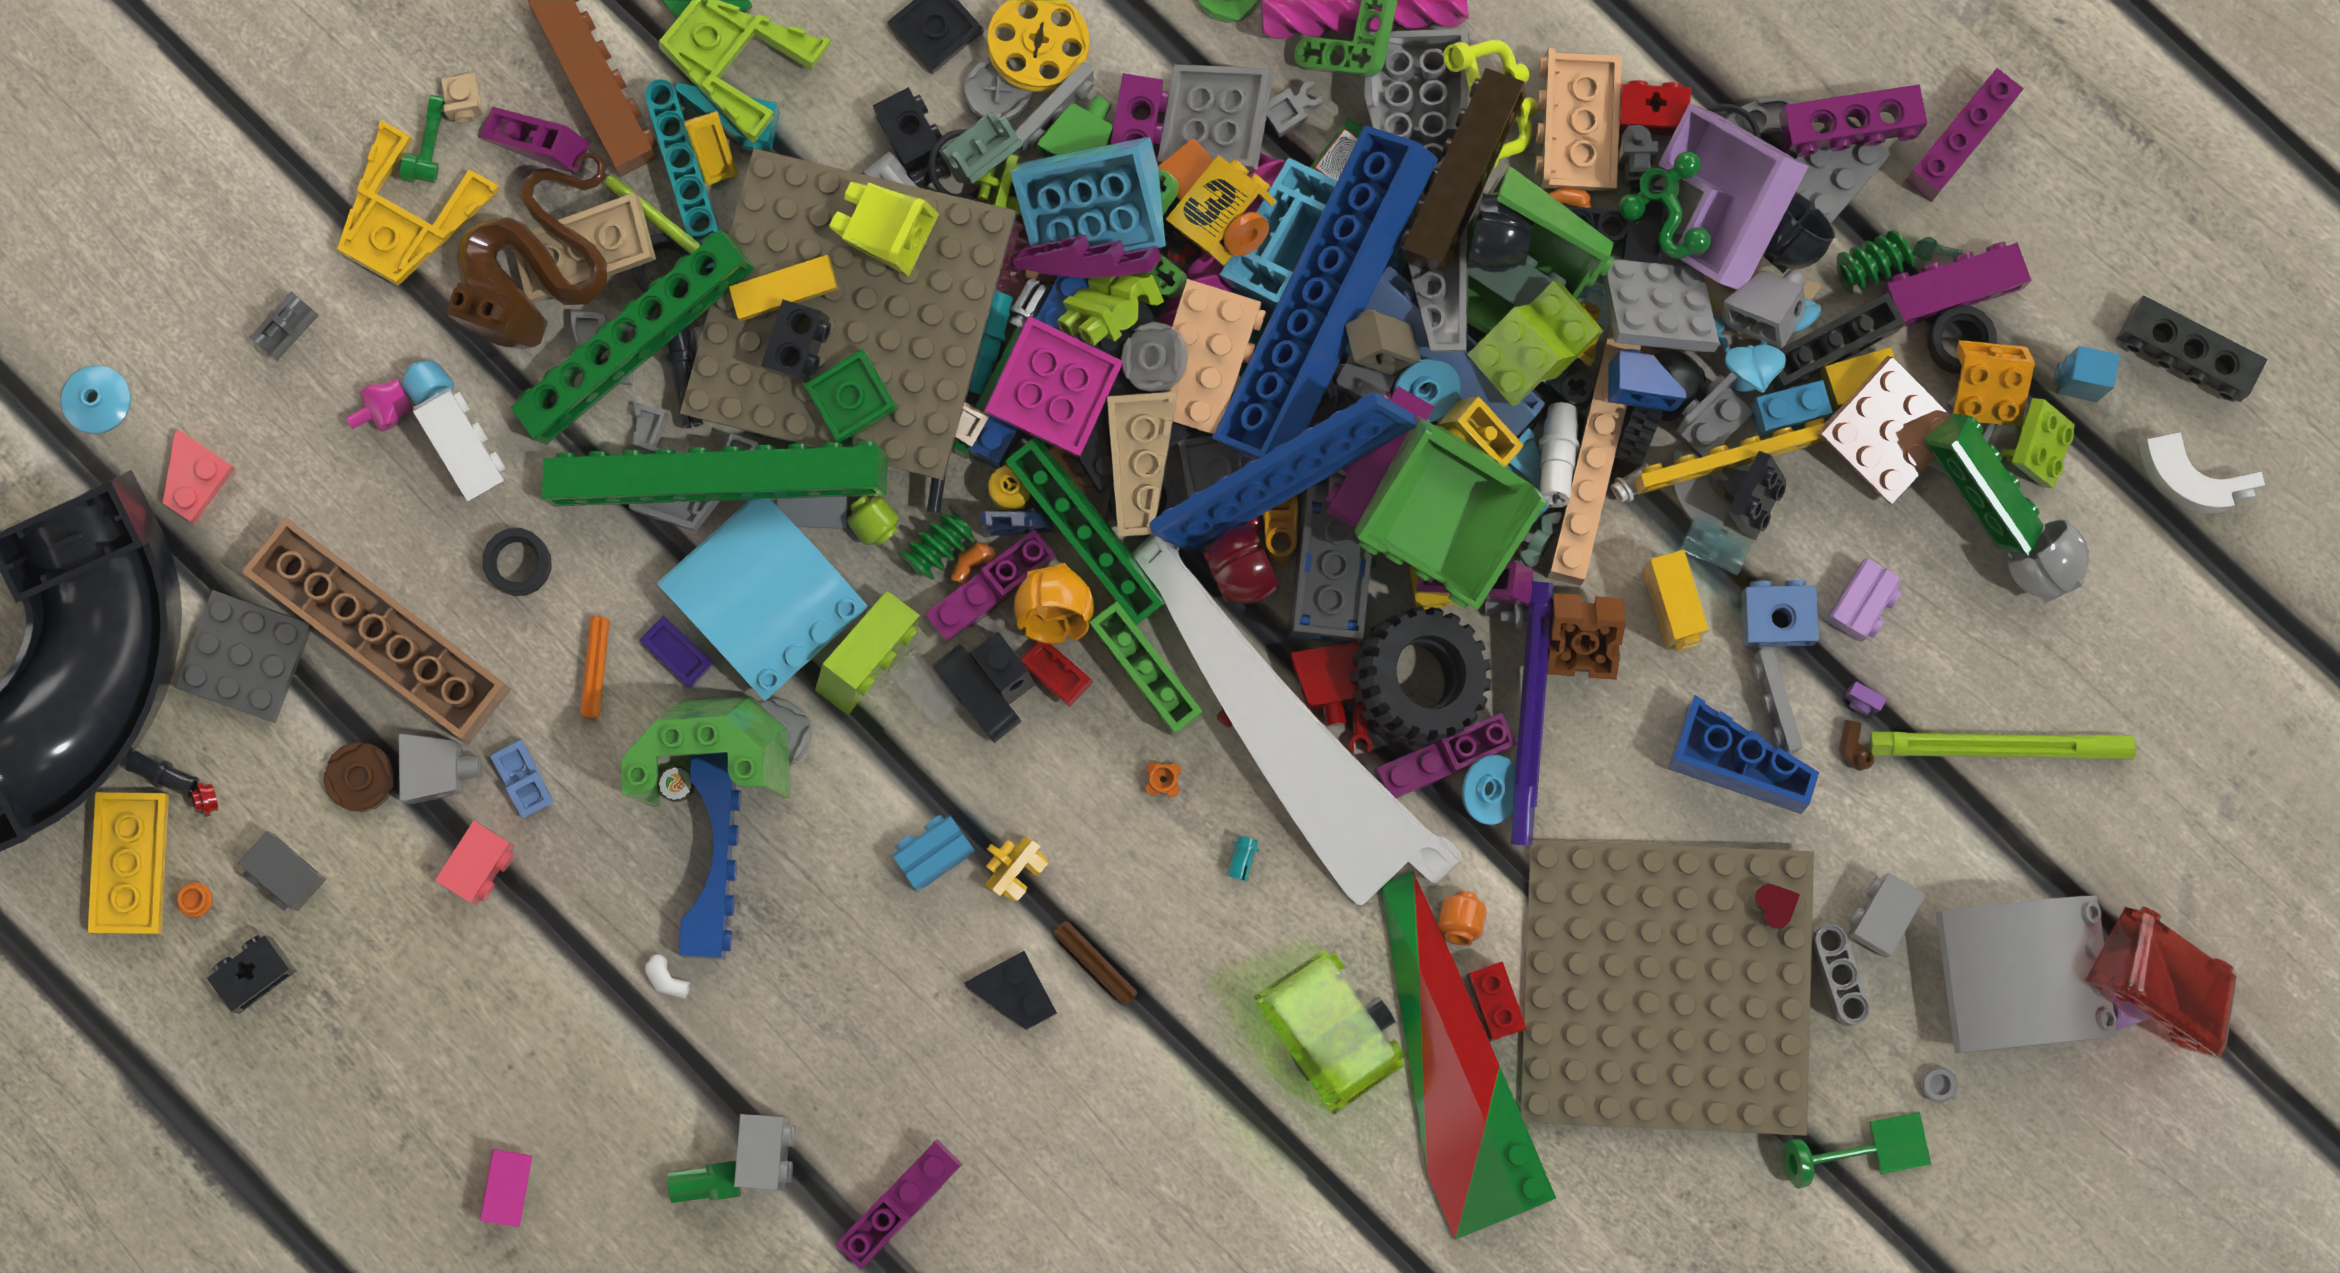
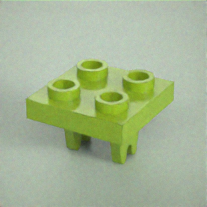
M2032 398L2027 416L2023 417L2021 426H2017V429L2022 430L2016 449H2002L2001 456L2006 457L2008 462H2012L2041 487L2055 489L2057 479L2063 472V460L2068 445L2073 440L2075 425L2046 400Z

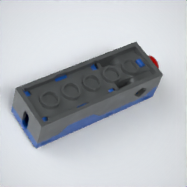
M1342 469L1303 491L1288 637L1341 644L1357 642L1358 644L1364 636L1372 554L1358 545L1360 539L1357 538L1354 532L1355 528L1326 512L1331 504L1325 500L1335 482L1341 485L1348 474Z

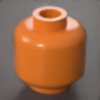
M1458 891L1456 895L1445 898L1442 902L1438 927L1445 936V940L1461 946L1471 945L1473 941L1478 940L1483 935L1487 908L1482 901L1477 899V895L1470 891Z

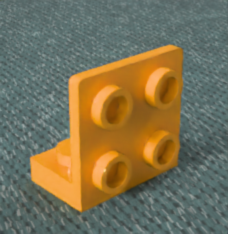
M1959 340L1956 354L1962 368L1952 415L1955 413L1972 416L1979 423L2021 426L2035 361L2028 348L2024 346Z

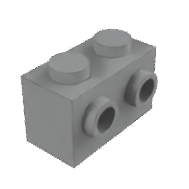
M1887 873L1881 879L1877 876L1874 878L1866 891V895L1870 898L1864 909L1858 907L1848 923L1849 926L1853 927L1848 934L1849 937L1884 958L1892 955L1926 896L1923 892L1891 873Z

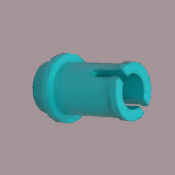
M1238 835L1237 841L1232 843V845H1235V849L1226 876L1248 882L1255 851L1259 852L1260 849L1257 848V840Z

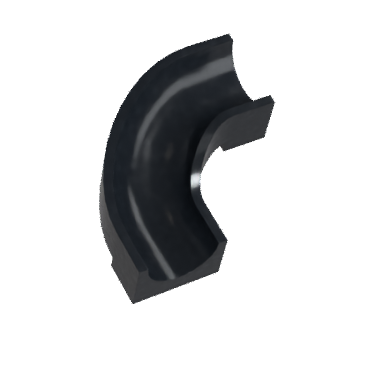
M132 470L24 520H18L0 529V573L15 602H23L26 613V629L22 645L11 667L0 681V852L28 840L33 834L61 820L86 801L119 770L137 748L152 725L166 696L175 670L182 622L180 583L167 540Z

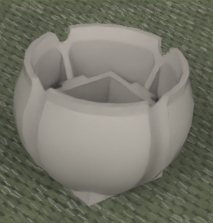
M2059 519L2045 524V530L2041 532L2034 550L2030 554L2025 555L2008 551L2009 557L2005 558L2010 574L2015 582L2024 591L2041 597L2047 603L2082 587L2089 563V550L2081 533L2071 526L2067 520Z

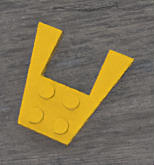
M381 120L375 143L371 146L367 158L368 164L363 179H360L357 188L358 194L353 209H350L337 249L345 257L399 286L498 194L500 188L497 184L469 169L433 225L381 197L378 193L412 143L411 136Z

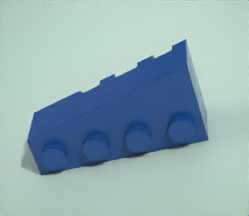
M1694 695L1687 706L1668 769L1802 814L1810 805L1819 772L1783 749H1777L1763 740L1761 735L1752 730L1748 731L1732 721V717L1722 711H1716L1705 704L1706 701Z

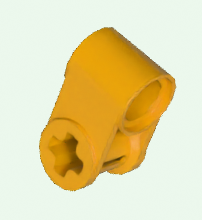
M1297 495L1262 514L1265 552L1269 560L1274 563H1287L1295 555L1298 526ZM1277 538H1284L1290 543V548L1284 552H1278L1273 549L1271 543Z

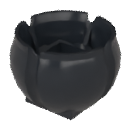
M1499 192L1483 193L1468 264H1473L1483 271L1492 273L1505 272L1519 265L1525 266L1534 227V221L1497 200Z
M1796 192L1763 254L1782 273L1787 269H1802L1818 262L1826 254L1831 242L1835 238L1834 229L1827 217L1819 208L1811 210V201Z

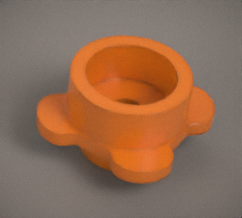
M1156 761L1149 763L1147 766L1149 783L1145 786L1146 792L1151 796H1155L1158 793L1167 794L1169 797L1177 796L1180 792V787L1177 785L1178 775L1181 774L1180 766L1177 763L1169 765L1159 764ZM1165 776L1167 778L1166 782H1161L1160 777Z

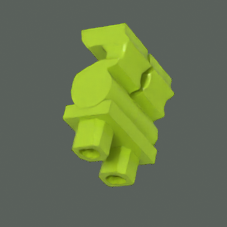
M1144 272L1119 277H1093L1088 280L1089 288H1081L1075 293L1074 297L1069 296L1063 301L1067 312L1057 320V324L1061 332L1072 337L1079 333L1086 344L1095 346L1103 338L1116 341L1122 336L1120 330L1128 329L1137 322L1138 301L1150 305H1159L1164 302V299L1153 275Z

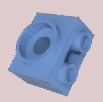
M1805 580L1786 581L1785 586H1771V581L1750 582V587H1746L1741 592L1743 647L1813 646L1819 641L1816 585L1806 586ZM1774 612L1785 614L1788 619V626L1786 628H1779L1772 622V614Z

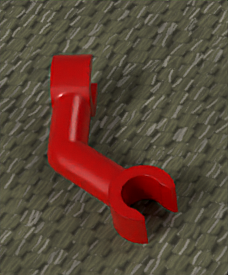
M1361 701L1354 706L1352 711L1353 737L1349 743L1352 754H1354V743L1360 739L1366 741L1368 754L1372 750V742L1367 736V721L1360 713L1365 709Z

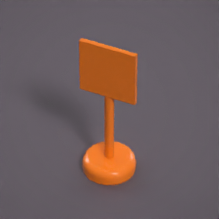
M1192 138L1161 163L1158 169L1170 173L1178 180L1179 192L1177 198L1181 201L1214 160ZM1249 212L1241 215L1229 225L1225 232L1224 244L1226 249L1234 256H1244L1256 250L1268 235V221L1259 213Z

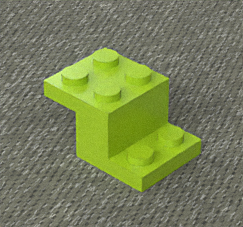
M1554 280L1531 304L1514 307L1467 355L1511 406H1516L1540 382L1557 378L1604 331L1559 280Z

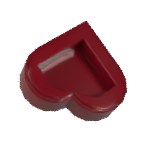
M1765 884L1756 892L1755 901L1757 906L1764 911L1765 923L1772 929H1782L1791 921L1800 894L1774 884Z

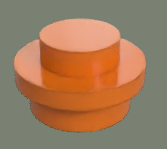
M198 882L186 884L177 895V906L188 917L198 918L204 916L213 904V895L210 889Z

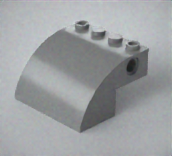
M2097 895L2019 901L1936 912L1955 1054L2117 1037L2116 1015L2113 1010L2111 980L2106 960V944L2103 939L2101 909Z

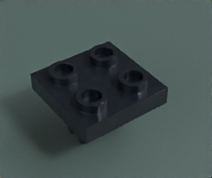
M1762 451L1758 452L1749 471L1724 467L1722 473L1729 477L1728 480L1718 479L1716 481L1717 487L1725 492V499L1732 503L1728 513L1742 534L1753 540L1757 539L1760 531L1763 532L1768 527L1771 519L1770 512L1775 502L1782 499L1787 481L1772 455Z

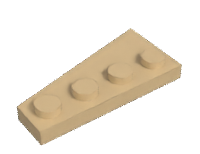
M1178 391L1107 397L1118 537L1152 534L1149 523L1157 517Z

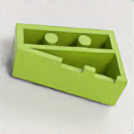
M886 591L822 664L815 691L849 715L860 699L872 689L883 670L887 671L898 657L896 653L903 645L909 646L919 632L916 626L920 615L889 591Z

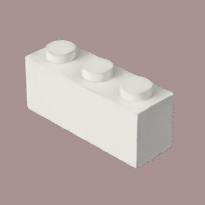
M448 387L413 407V412L468 502L503 482L504 477L501 472L506 467L496 451L490 454L483 442L488 440V437L478 421L472 424L465 412L470 410V407L461 392L459 391L454 394L451 388Z

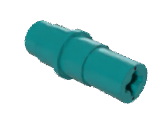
M995 291L968 389V394L981 397L989 381L993 364L996 363L1001 343H1005L1007 339L1004 333L1009 320V310L1013 297L1002 292Z

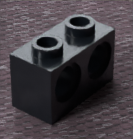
M783 299L761 366L771 373L804 383L808 382L810 376H814L819 368L820 357L817 355L821 343H825L829 337L831 330L830 317L820 310ZM809 318L811 320L810 329L803 334H798V324L803 319ZM799 351V362L793 367H787V357L792 352Z

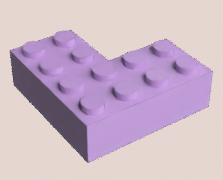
M1689 103L1658 165L1669 171L1674 167V161L1678 154L1691 151L1699 156L1701 167L1698 174L1692 178L1681 179L1703 191L1704 194L1677 245L1684 243L1685 234L1695 227L1704 228L1709 232L1711 244L1706 252L1697 255L1691 254L1685 258H1680V260L1716 282L1738 290L1751 279L1809 166L1716 113Z

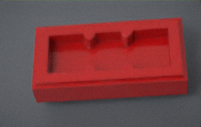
M1037 641L1020 658L1030 674L1069 708L1093 683L1088 675L1052 644Z

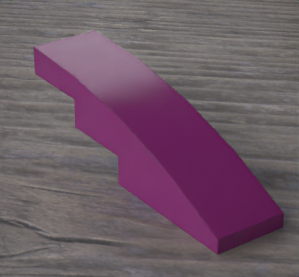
M1084 234L1024 248L1013 260L1015 268L1048 275L1081 278L1119 277L1151 272L1160 261L1161 256L1157 246L1125 252L1121 240L1090 247Z

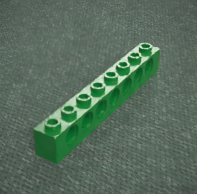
M722 230L707 235L701 241V246L692 254L680 258L675 263L672 271L666 276L654 280L649 285L646 293L640 298L628 302L623 307L622 313L613 321L602 324L596 330L594 337L587 343L575 347L570 352V357L561 365L549 369L544 374V379L533 388L526 389L518 396V401L510 408L533 439L546 445L549 444L730 291L729 286L738 284L756 269L731 236ZM714 262L713 271L705 276L707 265ZM688 284L687 293L679 298L681 287ZM661 306L662 312L660 316L653 320V312ZM635 328L634 338L627 342V334ZM609 350L608 360L601 364V356ZM583 373L582 382L575 387V378L578 374ZM556 395V403L549 409V400L552 396Z

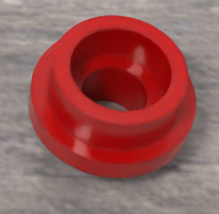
M202 782L196 783V791L191 792L194 809L196 812L202 811L203 816L208 817L210 812L218 810L214 787L212 783L203 785Z

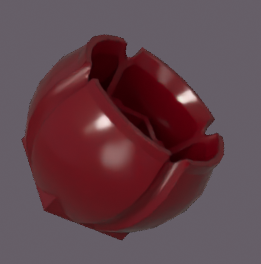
M1252 523L1235 525L1226 529L1217 536L1209 551L1204 554L1225 602L1257 603L1267 599L1277 589H1280L1277 578L1264 549L1260 545V540Z

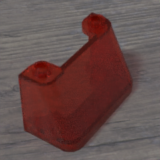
M2144 906L2140 910L2125 907L2085 981L2098 990H2102V988L2112 990V993L2116 995L2115 998L2132 1004L2168 1029L2171 1036L2170 1040L2179 1047L2219 1059L2227 1046L2237 977L2232 973L2233 966L2221 959H2212L2160 921L2162 916L2154 910Z

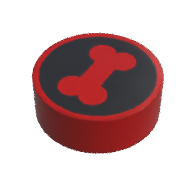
M1181 238L1169 247L1168 259L1186 274L1190 265L1201 256L1202 250L1187 238Z

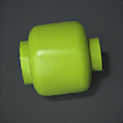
M862 496L849 506L853 513L848 517L847 523L864 545L874 543L878 547L898 531L896 525L898 524L899 517L883 496H874L871 499L868 496Z

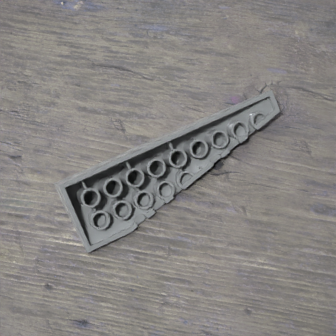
M1468 29L1391 31L1382 70L1373 77H1365L1364 95L1372 127L1417 141L1438 158L1435 167L1440 168L1444 159L1442 157L1444 145L1449 137L1454 138L1458 129L1456 128V120L1462 108L1467 109L1470 103V90L1465 71L1453 72L1449 70L1444 63L1443 53L1448 45L1457 42H1465L1471 46ZM1371 56L1365 58V63L1370 62ZM1429 179L1418 201L1420 200V198H1426L1430 190V188L1428 187ZM1415 208L1401 234V238L1407 228L1412 229L1416 220L1414 217ZM1469 222L1444 276L1408 263L1431 353L1466 352Z

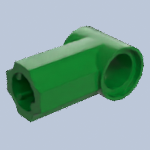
M736 1161L707 1164L705 1168L667 1173L668 1193L671 1203L709 1198V1201L740 1197V1187H734Z

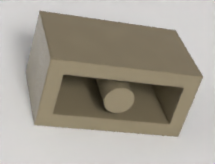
M1376 310L1361 312L1357 319L1345 324L1353 359L1357 364L1395 376L1403 372L1411 364L1421 360L1412 324L1379 313Z

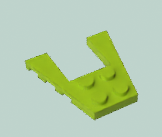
M692 0L660 39L659 49L751 142L755 143L773 120L774 112L721 80L722 75L754 35L810 70L814 68L829 49L831 39L824 36L822 39L805 34L806 30L792 25L789 28L770 22L771 18L760 14L756 17L741 12L740 7L719 0Z

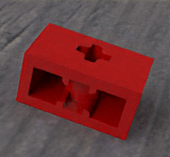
M1632 80L1627 84H1622L1619 133L1623 134L1632 125H1641L1647 128L1651 135L1673 136L1691 101V87H1682V84L1677 82H1665L1662 86L1648 85V82L1642 80ZM1650 102L1656 103L1655 106L1659 109L1658 112L1652 111V106L1649 105Z
M1503 961L1466 975L1489 1042L1527 1029Z

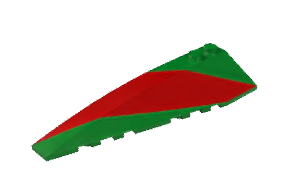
M1414 871L1388 881L1381 887L1389 931L1426 1173L1454 1240L1554 1200L1556 1196L1460 973Z

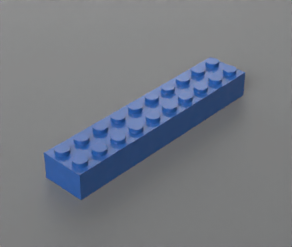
M1367 125L1364 126L1212 437L1213 439L1238 454L1257 460L1271 452L1277 445L1287 443L1307 429L1349 343L1345 324L1357 319V316L1364 312L1437 163L1438 158L1420 143Z

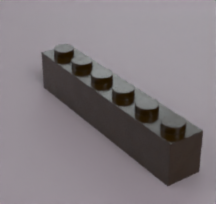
M1485 68L1481 79L1476 78L1469 94L1471 101L1467 109L1462 108L1456 120V128L1458 129L1454 138L1449 137L1442 151V157L1444 158L1440 168L1435 167L1428 182L1430 190L1426 198H1420L1414 212L1416 220L1412 229L1407 228L1400 242L1405 262L1444 276L1526 97L1524 81Z

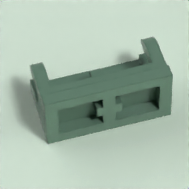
M989 112L940 149L939 153L958 183L973 184L1024 144L1004 116L998 119L994 112Z

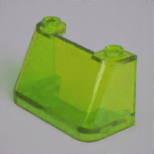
M1323 949L1257 993L1253 998L1333 1115H1336L1402 1069L1405 1065L1401 1060L1406 1057V1054L1395 1039L1390 1042L1387 1041L1341 974V971L1346 967L1335 951L1327 954L1325 949Z

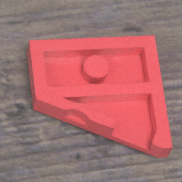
M177 429L174 434L163 504L195 524L235 468Z

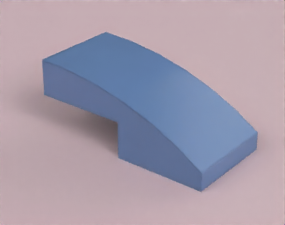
M522 738L490 755L522 819L554 802Z

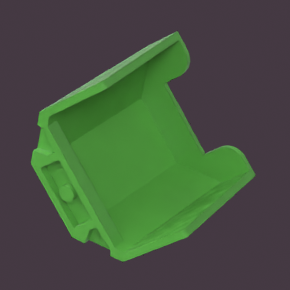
M1509 166L1503 176H1499L1488 194L1499 192L1497 197L1499 202L1534 221L1528 256L1539 262L1535 269L1544 275H1547L1551 270L1567 281L1565 284L1566 289L1581 303L1583 296L1579 294L1585 286L1591 288L1598 275L1605 276L1614 261V258L1610 256L1614 243L1516 169ZM1480 206L1469 222V251L1472 246ZM1468 275L1467 323L1488 334L1517 306Z
M1417 416L1415 419L1417 427L1410 430L1354 530L1357 538L1360 539L1358 545L1373 555H1377L1379 551L1383 552L1387 558L1399 565L1406 561L1416 567L1414 573L1427 582L1432 583L1436 579L1443 583L1446 589L1451 592L1448 598L1465 609L1468 605L1479 609L1546 505L1547 500L1534 485L1511 472L1510 468L1447 429L1439 425L1435 426L1424 418Z
M752 696L682 700L658 718L621 758L622 795L651 807H657L660 805L658 757L727 753L728 773L735 784L741 787H760L783 799L790 798L788 729Z

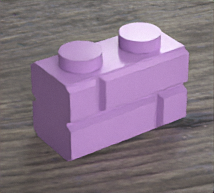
M1865 558L1853 574L1826 621L1859 642L1864 641L1868 635L1874 638L1884 623V620L1880 618L1884 608L1887 606L1892 609L1902 593L1897 588L1902 579L1869 558Z

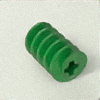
M1895 230L1887 232L1886 237L1882 235L1875 237L1874 243L1871 241L1863 242L1861 248L1857 246L1852 247L1849 250V254L1840 252L1836 257L1839 278L1850 294H1853V283H1856L1861 290L1866 289L1865 278L1867 277L1874 285L1878 284L1877 273L1881 272L1885 279L1891 278L1890 267H1893L1898 274L1903 273L1902 262L1904 261L1910 268L1916 267L1915 258L1908 242Z
M950 506L949 510L952 517L945 513H940L938 516L942 526L930 522L928 527L931 535L922 531L918 533L920 545L911 540L908 542L910 554L903 550L897 552L919 578L923 575L933 580L932 566L943 571L945 568L941 560L942 557L953 562L955 557L951 549L954 547L964 552L963 538L972 543L976 541L970 527Z

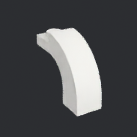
M2181 432L2147 439L2138 446L2144 469L2154 486L2170 501L2188 510L2201 513L2226 512L2235 506L2234 501L2253 498L2256 496L2255 492L2265 486L2262 472L2229 479H2213L2201 474L2192 466L2186 455Z

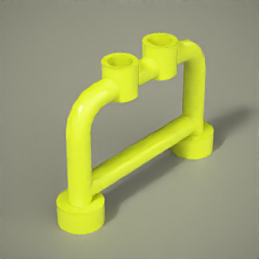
M1488 40L1472 46L1465 42H1457L1448 45L1443 53L1444 63L1449 70L1453 72L1465 71L1469 90H1471L1476 78L1481 79L1476 59L1493 53L1498 54L1502 61V74L1522 80L1524 83L1529 79L1528 68L1524 64H1516L1511 48L1501 40ZM1525 97L1515 119L1519 128L1518 139L1503 145L1493 169L1497 167L1499 160L1519 154L1528 148L1533 134L1530 117L1535 116L1538 111L1537 103L1532 97Z

